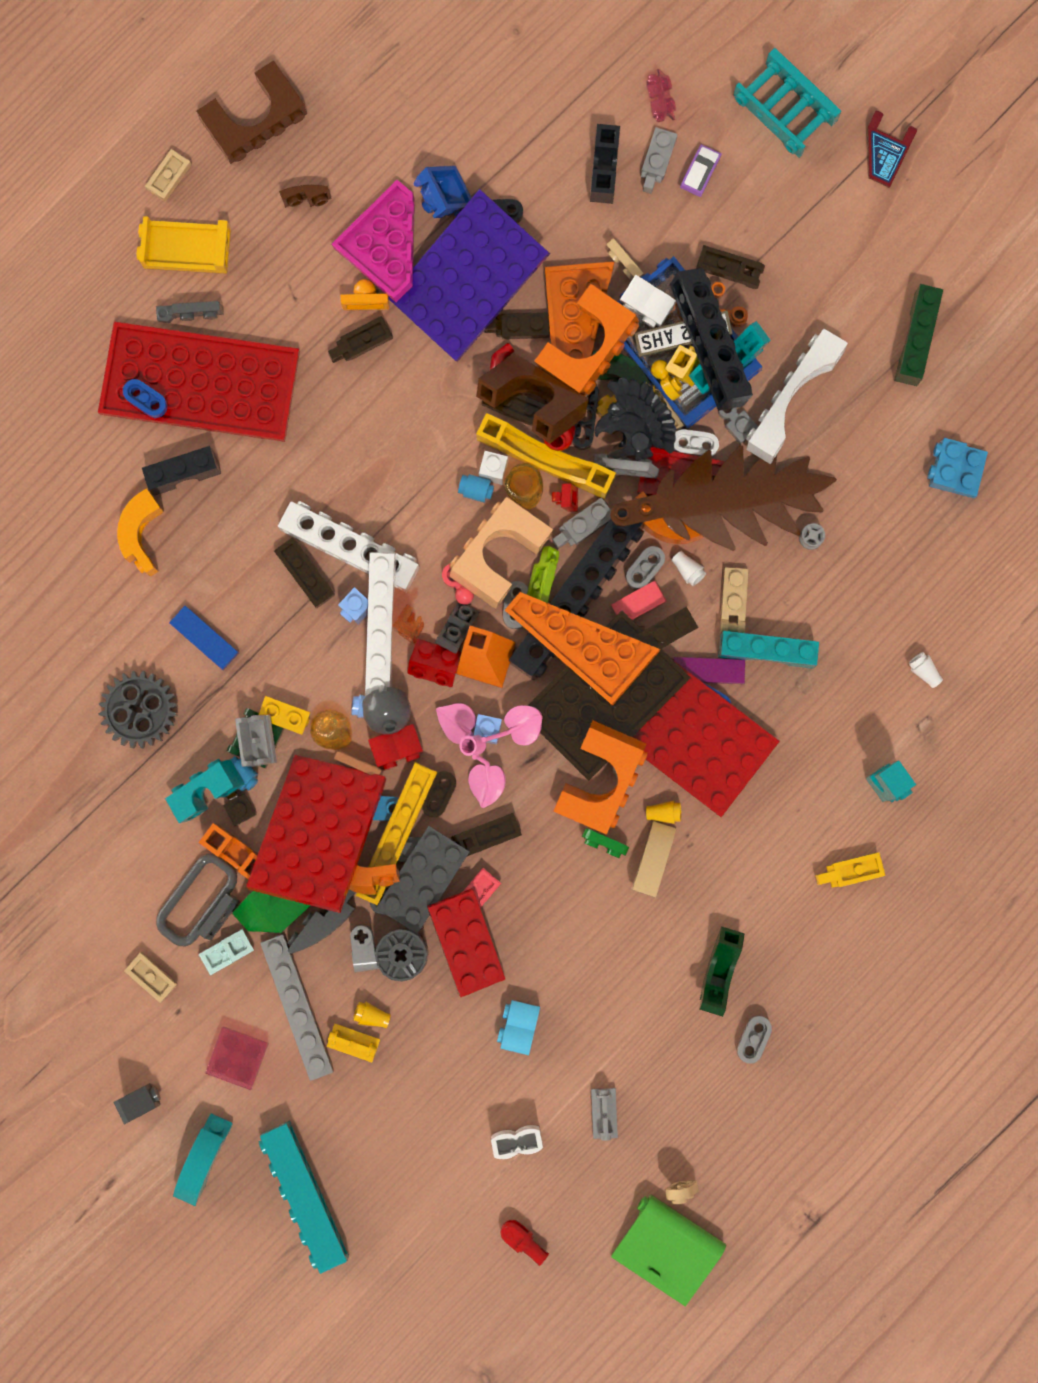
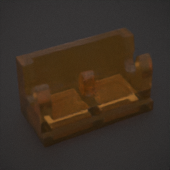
M407 604L393 624V628L397 634L415 645L418 636L424 628V622H422L421 616L417 617L416 621L414 620L416 614L412 611L413 607Z

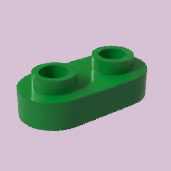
M585 828L582 834V838L586 839L584 844L596 849L599 845L608 849L607 854L616 858H620L621 855L626 856L629 850V846Z

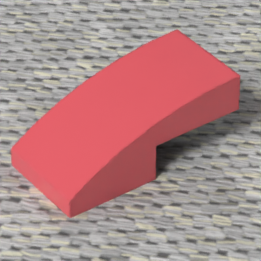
M653 581L613 603L611 606L616 615L623 611L632 620H635L664 604L667 600L657 582Z

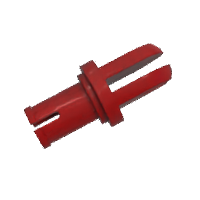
M508 1220L502 1225L500 1234L503 1241L517 1253L524 1252L538 1266H541L549 1256V1253L533 1240V1233L517 1220Z

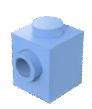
M355 587L338 604L342 610L340 614L349 623L354 620L359 625L368 615V599Z

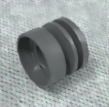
M398 929L382 937L376 947L375 959L377 967L384 976L391 980L402 982L413 979L423 971L428 961L429 952L427 943L420 934H416L409 929ZM397 949L399 951L404 949L407 951L405 954L406 961L403 959L398 961L396 959L398 956L396 953Z

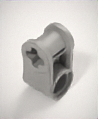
M365 924L357 925L350 934L354 972L379 969L375 959L376 947L372 929ZM360 929L363 930V933H368V937L365 938L364 942H361L360 938L355 937Z

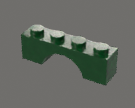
M920 284L917 288L910 311L909 330L899 358L894 381L912 386H918L922 381L944 289Z

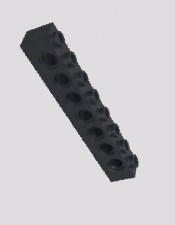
M621 510L618 512V515L625 517L627 512ZM610 519L550 604L561 609H568L571 613L584 618L589 611L587 606L591 600H597L603 591L601 586L606 580L610 581L617 572L615 567L619 561L624 562L631 552L629 548L632 543H638L645 532L642 530L644 528L643 522L628 526H618ZM617 533H623L627 536L623 542H616L613 538ZM604 552H610L613 557L609 561H602L600 555ZM590 571L599 573V577L593 581L588 580L586 575ZM576 590L585 592V596L581 600L574 599L572 594ZM529 632L511 656L509 662L513 667L532 680H535L537 676L540 678L548 667L546 663L550 657L555 658L556 655ZM536 647L544 650L543 655L539 658L531 656V651Z

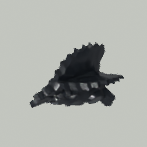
M620 377L617 382L608 381L607 387L615 394L617 402H612L607 409L608 413L597 422L595 436L598 437L601 432L612 434L615 431L623 432V439L607 455L614 459L635 455L636 461L645 460L653 456L650 449L653 445L657 448H664L669 454L674 451V442L676 441L675 433L677 429L675 427V420L672 417V411L667 407L663 397H661L659 391L655 390V385L648 384L645 381L639 384L635 379L628 381L626 377Z

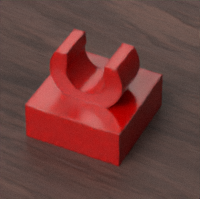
M562 484V492H552V502H556V505H561V508L568 512H578V488L572 484Z

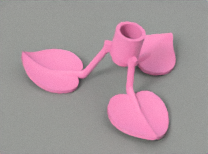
M456 703L436 708L439 723L448 739L453 743L460 744V750L464 755H472L474 760L477 759L483 763L473 767L469 773L468 781L472 793L477 798L481 808L493 804L504 791L506 777L500 766H490L489 761L479 756V754L484 752L487 741L511 734L513 741L519 745L525 746L535 742L541 731L543 718L541 712L532 706L514 707L506 714L504 719L509 730L482 737L474 735L471 731L476 725V716L468 705Z

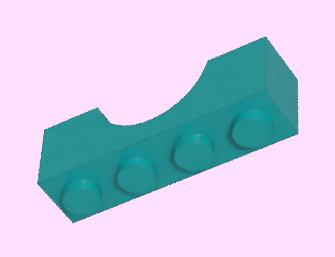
M723 631L720 635L718 658L771 661L793 667L813 669L817 666L819 642Z

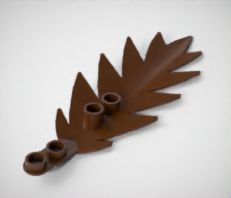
M740 445L728 457L712 481V451L707 450L680 476L674 487V470H670L659 484L657 495L618 503L611 509L610 516L613 523L618 526H628L663 518L671 530L686 540H690V535L684 527V523L710 541L735 551L736 547L724 524L723 517L732 526L751 539L767 546L768 542L753 511L779 528L800 536L801 532L783 504L803 511L822 513L823 508L813 495L825 490L835 483L837 479L822 474L807 473L810 457L795 461L775 474L777 455L771 464L759 458L744 477L743 446ZM644 505H649L651 510L644 512L641 508ZM624 510L627 512V515L620 517L618 512Z

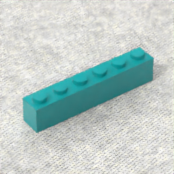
M285 1122L262 1133L259 1146L264 1155L268 1154L271 1161L269 1169L273 1177H278L281 1184L279 1186L280 1194L283 1200H288L291 1207L289 1214L293 1223L297 1222L300 1227L299 1237L304 1246L307 1245L310 1250L309 1260L314 1269L317 1268L321 1274L347 1262L349 1254L291 1122Z

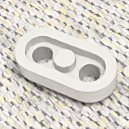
M686 429L678 430L675 433V452L701 456L707 451L703 449L702 444L708 443L711 447L709 450L712 451V456H714L719 448V441L712 433ZM685 440L687 445L682 447L679 445V441Z

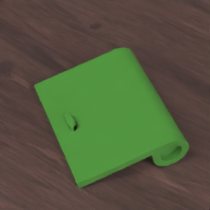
M652 1194L648 1198L644 1196L637 1206L639 1210L638 1218L612 1253L611 1258L686 1307L723 1255L726 1243Z

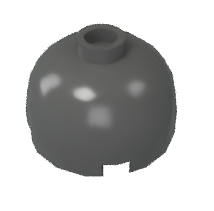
M387 687V691L379 692V689L368 694L362 702L364 719L367 725L376 733L393 734L405 728L410 719L411 705L407 694L401 689Z

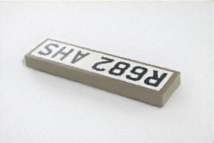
M723 311L721 314L727 323V329L731 336L733 333L728 311ZM684 321L635 333L639 357L677 349L679 345L683 347L693 345Z

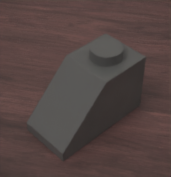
M149 1083L113 1103L125 1125L160 1106L159 1100H161L157 1088L152 1087Z

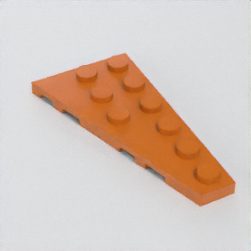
M615 261L545 267L550 341L552 345L572 358L584 359L592 356L600 324L581 311L577 302L590 284L607 294Z

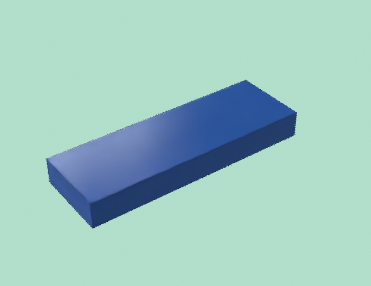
M186 606L169 622L222 670L239 654L237 650Z

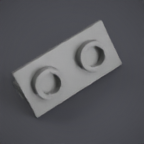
M616 1088L591 1089L593 1139L606 1141L611 1140V1138H618Z

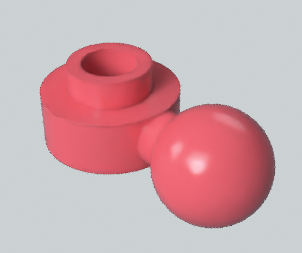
M448 564L442 572L444 583L451 588H456L455 598L458 603L462 605L471 603L474 594L457 581L450 579L452 568Z

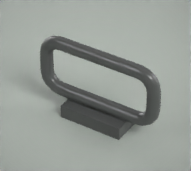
M215 854L201 856L159 911L156 917L158 931L177 946L186 947L191 945L199 936L212 940L240 902L235 896L231 895L238 878L234 867ZM213 863L227 874L228 881L187 936L181 937L166 925V918L205 865Z

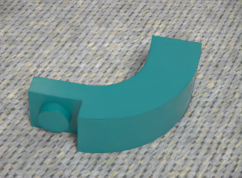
M757 321L750 324L734 341L735 350L743 367H746L764 351L763 348L771 341ZM699 364L689 377L703 395L709 392L710 388Z
M212 1113L210 1114L189 1152L178 1178L173 1197L196 1206L206 1187L217 1155L232 1128V1122Z

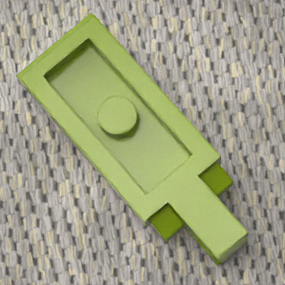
M551 546L543 547L539 563L534 564L527 595L546 603L549 602V595L559 559L558 550Z

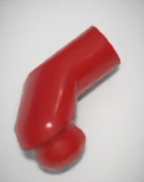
M506 343L493 353L490 370L515 352L509 343Z

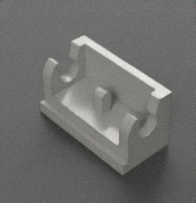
M253 715L249 718L235 719L242 767L277 763L270 715Z

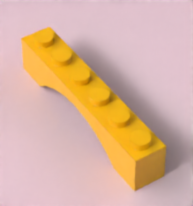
M486 413L476 433L477 441L595 496L602 497L604 500L616 476V472L594 462L586 461L561 451L552 450L546 444L537 441L511 424Z

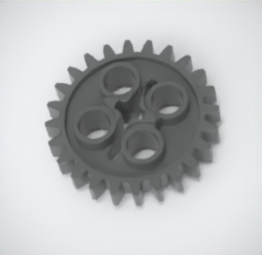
M132 671L131 678L123 673V681L114 678L116 686L107 685L106 687L110 693H102L106 702L99 703L101 707L105 708V711L98 714L106 717L101 722V725H109V728L105 731L106 734L114 733L112 740L117 741L121 738L120 745L123 746L129 741L130 748L133 749L136 747L137 742L142 749L145 748L146 742L150 746H154V738L162 742L161 733L170 734L166 727L168 725L175 726L170 721V718L178 716V714L172 712V709L178 707V704L171 703V700L176 696L175 694H167L171 687L169 685L162 687L164 683L162 678L155 682L156 675L153 673L147 678L145 671L141 672L140 677H138L137 672ZM136 688L137 697L129 700L127 698L128 691ZM148 690V694L143 699L144 691ZM154 697H158L159 706L151 710L149 701ZM135 706L142 708L143 712L137 713L134 711ZM126 710L128 714L127 719L124 722H119L117 718L118 713ZM148 719L150 726L148 730L142 732L139 724L142 720ZM133 722V728L129 729V725Z

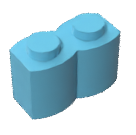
M515 1000L511 1001V1005H505L503 1018L507 1019L505 1029L500 1028L497 1042L501 1043L500 1049L529 1055L540 1006Z

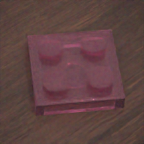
M223 1026L205 1074L252 1090L269 1043Z

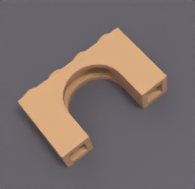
M508 497L502 503L498 501L491 511L493 514L488 521L486 519L482 521L477 529L478 535L475 539L471 537L463 547L465 552L461 557L457 555L449 566L452 568L450 572L452 579L495 609L498 608L510 592L512 584L488 567L482 553L484 546L495 538L508 537L518 541L537 555L549 540L553 531L552 528Z

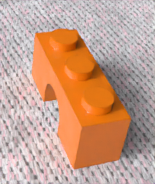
M213 823L198 843L217 857L227 861L238 870L237 872L249 880L258 853L222 826Z

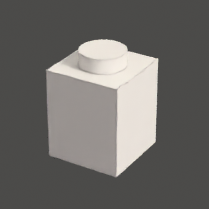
M485 451L479 477L502 485L508 465V456Z

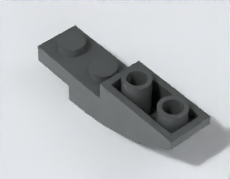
M348 890L341 913L324 909L327 911L326 915L320 911H316L314 914L310 912L302 923L305 927L301 933L295 932L287 943L290 945L287 951L292 954L304 950L322 941L337 930L356 909L349 903L356 892Z

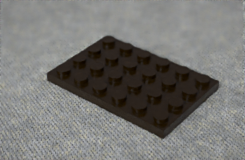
M623 611L606 626L629 637H633L643 631ZM661 649L614 705L610 704L570 667L566 666L528 706L538 709L542 714L540 733L590 781L608 762L599 756L580 749L592 721L594 720L633 737L691 677Z

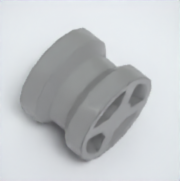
M808 524L801 531L799 536L800 544L808 550L817 549L825 539V531L819 524Z

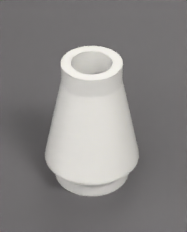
M682 551L678 552L671 560L687 584L690 583L692 586H695L706 575V572L703 570L704 567Z
M921 652L909 662L911 671L928 683L931 688L936 687L943 681L930 655L926 656L924 652Z

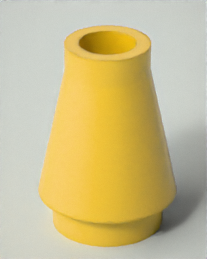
M675 800L646 806L647 820L671 824L681 822L680 802L675 803Z
M367 1001L365 1003L358 1002L353 1020L357 1021L358 1025L387 1028L391 1014L385 1013Z

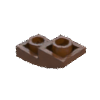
M300 185L279 191L285 208L289 206L296 207L306 199L310 207H319L332 199L328 186Z

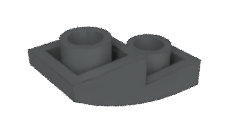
M457 603L435 643L456 654L467 636L469 626L474 625L480 612L468 605Z

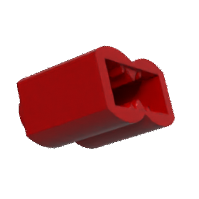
M414 724L405 726L399 732L382 734L368 740L377 767H383L384 771L397 767V762L406 759L407 763L420 758L419 754L424 752Z

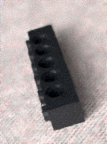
M704 268L678 271L671 281L670 287L717 409L720 411L742 407L752 397V387L747 381L743 364L735 350V343L731 339L727 323L722 317L718 300L715 298L711 288L710 279L706 276Z

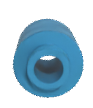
M471 474L468 476L462 475L458 493L463 494L465 498L485 503L486 499L491 500L494 486L490 485L491 480Z
M234 756L231 761L245 784L239 789L241 791L245 789L250 791L259 781L256 779L258 773L252 767H242L241 759Z

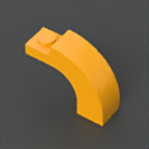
M146 488L134 496L122 511L118 522L117 538L124 558L128 562L137 559L134 561V564L141 573L146 572L151 577L159 571L143 548L142 534L147 524L164 511L152 493Z

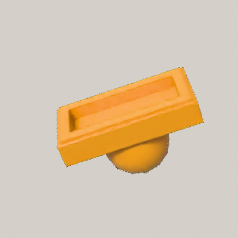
M367 279L359 280L355 284L354 294L340 295L343 310H388L389 297L387 294H376V286Z

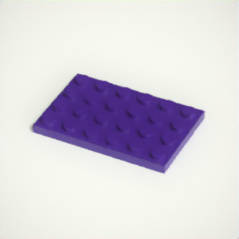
M479 189L414 266L413 286L397 302L390 297L389 300L458 362L550 253Z

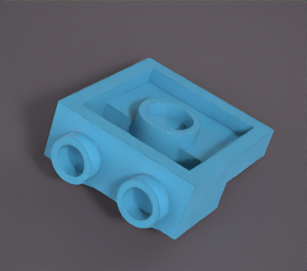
M943 438L940 443H936L933 456L936 457L935 464L930 466L927 479H931L929 487L975 499L978 494L988 452L968 447L967 443Z

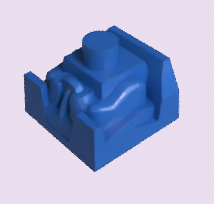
M456 166L425 167L413 183L415 187H422L420 191L424 198L422 207L427 213L434 211V218H442L445 215L450 216L452 214L456 217L472 199Z

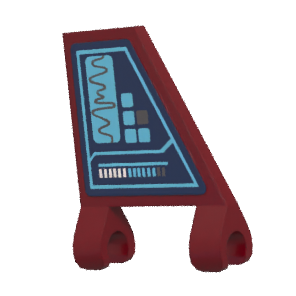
M876 110L868 125L869 179L890 188L917 133V129L910 126L902 141L881 132L877 128L884 114Z

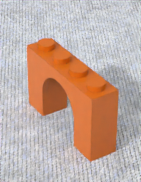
M592 284L583 293L577 305L581 311L604 327L605 338L599 351L591 357L576 359L566 355L548 342L534 361L540 369L583 396L589 395L594 390L596 380L600 375H604L611 365L609 362L615 355L618 356L625 346L624 342L628 336H633L639 327V320L636 314Z
M593 720L580 749L611 763L616 770L618 784L608 793L591 794L565 783L553 812L607 835L609 828L614 829L620 815L616 813L619 806L624 808L629 795L625 792L628 786L633 787L638 777V774L635 773L637 765L643 766L648 753L644 751L646 743Z

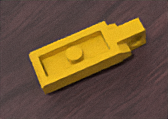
M880 852L833 863L830 866H826V873L815 875L817 885L830 882L832 888L886 876Z

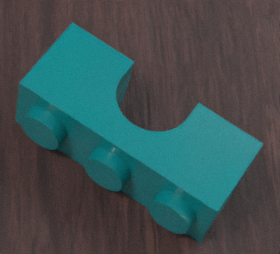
M220 759L214 760L207 765L208 769L205 772L200 771L189 777L190 782L186 785L183 783L171 790L172 794L166 797L165 800L178 823L191 821L209 809L204 801V791L206 788L211 791L215 799L227 797L245 785L231 759L225 761Z
M899 760L892 764L884 765L866 778L882 802L890 800L892 803L903 800L913 793L911 788L916 785Z

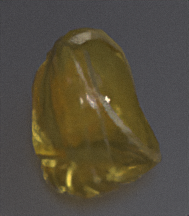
M530 463L517 464L510 470L504 482L508 497L528 510L537 506L543 493V479L536 466Z
M330 709L318 713L313 718L310 733L311 738L317 745L325 749L339 750L350 744L352 729L347 717L342 713Z

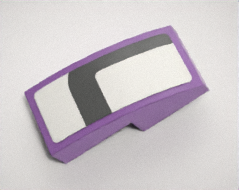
M701 144L680 188L701 197L722 154Z

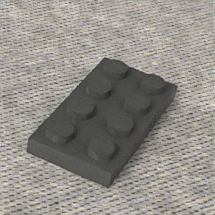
M428 826L399 872L400 882H395L389 887L378 904L377 909L418 934L430 916L427 906L440 900L470 852Z

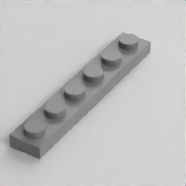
M283 934L260 943L310 1081L333 1073V1067L293 957L287 951L289 946L285 935Z

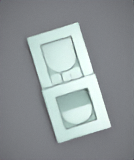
M240 930L199 954V957L211 976L251 953L254 949L244 931Z

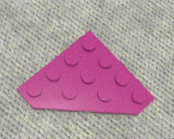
M398 180L331 244L340 255L395 302L413 286L415 214L414 194Z

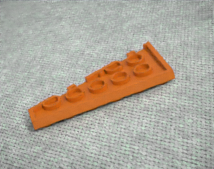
M519 592L505 609L509 615L612 705L615 704L661 651L659 648L522 592Z

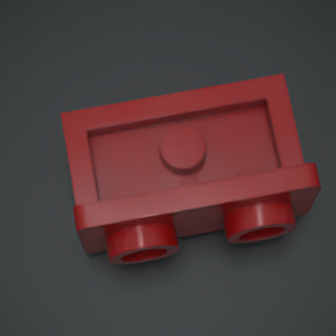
M417 639L409 660L407 673L418 679L435 682L441 686L453 687L462 652L458 651L455 654L438 644Z

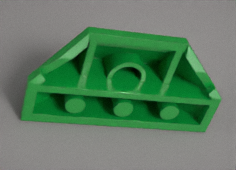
M252 891L232 914L247 931L282 933L310 905Z

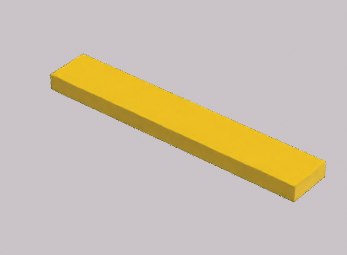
M416 762L414 763L368 867L397 865L438 772ZM376 885L377 894L356 893L355 896L378 906L387 886Z

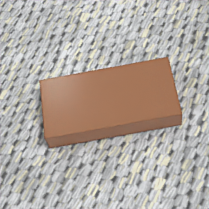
M337 751L334 757L335 760L369 775L383 774L380 768L342 751Z

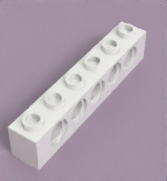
M300 501L297 504L289 503L278 525L280 531L369 574L370 561L365 559V555L368 551L395 553L396 550L386 543H383L381 546L373 542L374 538L362 532L361 535L352 532L353 528L343 522H340L339 525L332 522V517L323 512L316 514L310 511L311 507ZM305 520H313L314 525L311 529L305 530L302 528V523ZM326 530L335 531V536L331 540L323 539V534ZM348 540L356 542V547L353 550L348 551L344 549V544ZM396 553V562L399 563V567L396 570L395 588L407 593L420 567L416 563L417 559L406 553L403 556Z

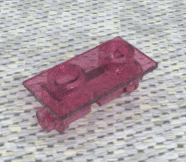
M657 69L658 76L656 74L649 75L646 81L649 97L652 99L658 96V99L650 102L653 118L656 119V122L664 121L666 116L675 120L674 111H676V104L673 97L670 96V89H672L670 77L665 75L660 69Z

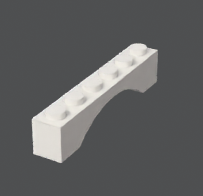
M823 329L820 335L815 334L808 345L810 350L807 354L804 352L801 354L796 363L798 368L794 373L792 371L789 372L784 380L786 386L782 392L778 390L772 398L773 406L770 410L765 409L758 420L761 424L757 429L752 428L746 440L749 442L746 450L769 464L772 463L786 438L784 428L785 412L791 398L809 380L834 369L845 352L848 344L846 341L826 329Z
M370 553L365 697L374 690L379 689V692L387 691V687H392V624L396 553Z

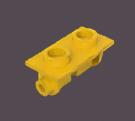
M265 696L259 715H270L271 724L303 735L304 729L310 721L309 711Z
M334 1023L326 1047L372 1063L380 1039Z

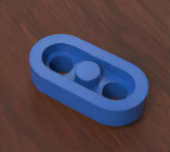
M137 379L129 380L124 385L123 395L125 399L152 418H159L166 413L167 401L160 393ZM140 390V395L134 397L133 392ZM154 403H159V408L153 410L152 405Z

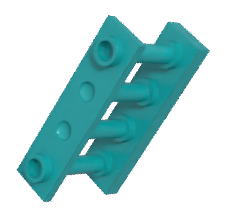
M774 48L768 54L766 60L767 69L747 88L738 83L733 95L740 106H745L784 143L789 153L796 154L800 158L806 147L803 142L823 122H827L832 127L838 121L842 111L785 56ZM773 75H778L784 81V84L767 101L761 104L753 94ZM789 91H795L800 96V100L778 120L770 110ZM811 107L817 112V116L795 136L786 126L803 109Z

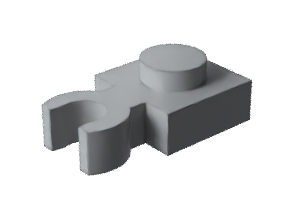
M731 408L730 413H725L723 410L718 411V415L722 419L729 421L725 428L740 445L746 441L752 428H758L745 411H742L740 414L736 412L737 408Z

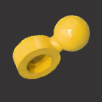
M657 360L651 366V373L655 378L661 379L662 389L674 401L682 396L681 390L683 386L677 377L672 378L665 370L668 363L664 360Z

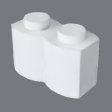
M635 275L621 297L620 302L634 314L636 312L643 316L642 321L654 328L655 325L661 327L675 305L676 300Z
M535 1125L523 1126L516 1131L502 1130L491 1136L494 1158L497 1159L512 1158L518 1153L533 1154L543 1148L540 1128Z

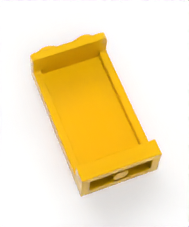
M143 216V223L139 224L138 229L141 246L137 247L136 255L137 260L140 261L144 269L227 274L231 227L228 221L218 220V225L151 221L148 216Z

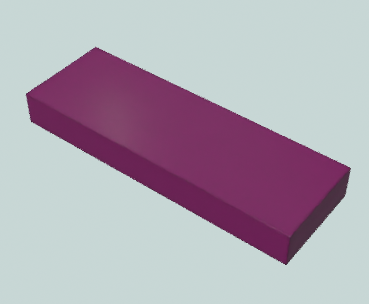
M673 657L675 662L704 683L745 684V660Z

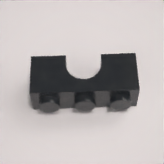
M597 124L590 202L613 204L620 126Z
M210 446L142 467L148 490L154 496L177 489L176 485L186 480L197 479L202 481L221 474L215 453Z

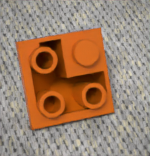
M469 626L457 675L502 688L510 664L509 659L513 655L516 642L493 632Z

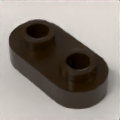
M447 771L437 773L422 806L424 813L429 817H439L445 812L456 788V779L451 773ZM443 779L449 781V786L447 788H442L440 786V782ZM437 801L439 804L438 809L432 810L430 803Z

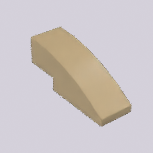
M653 821L632 890L652 897L657 896L676 828Z

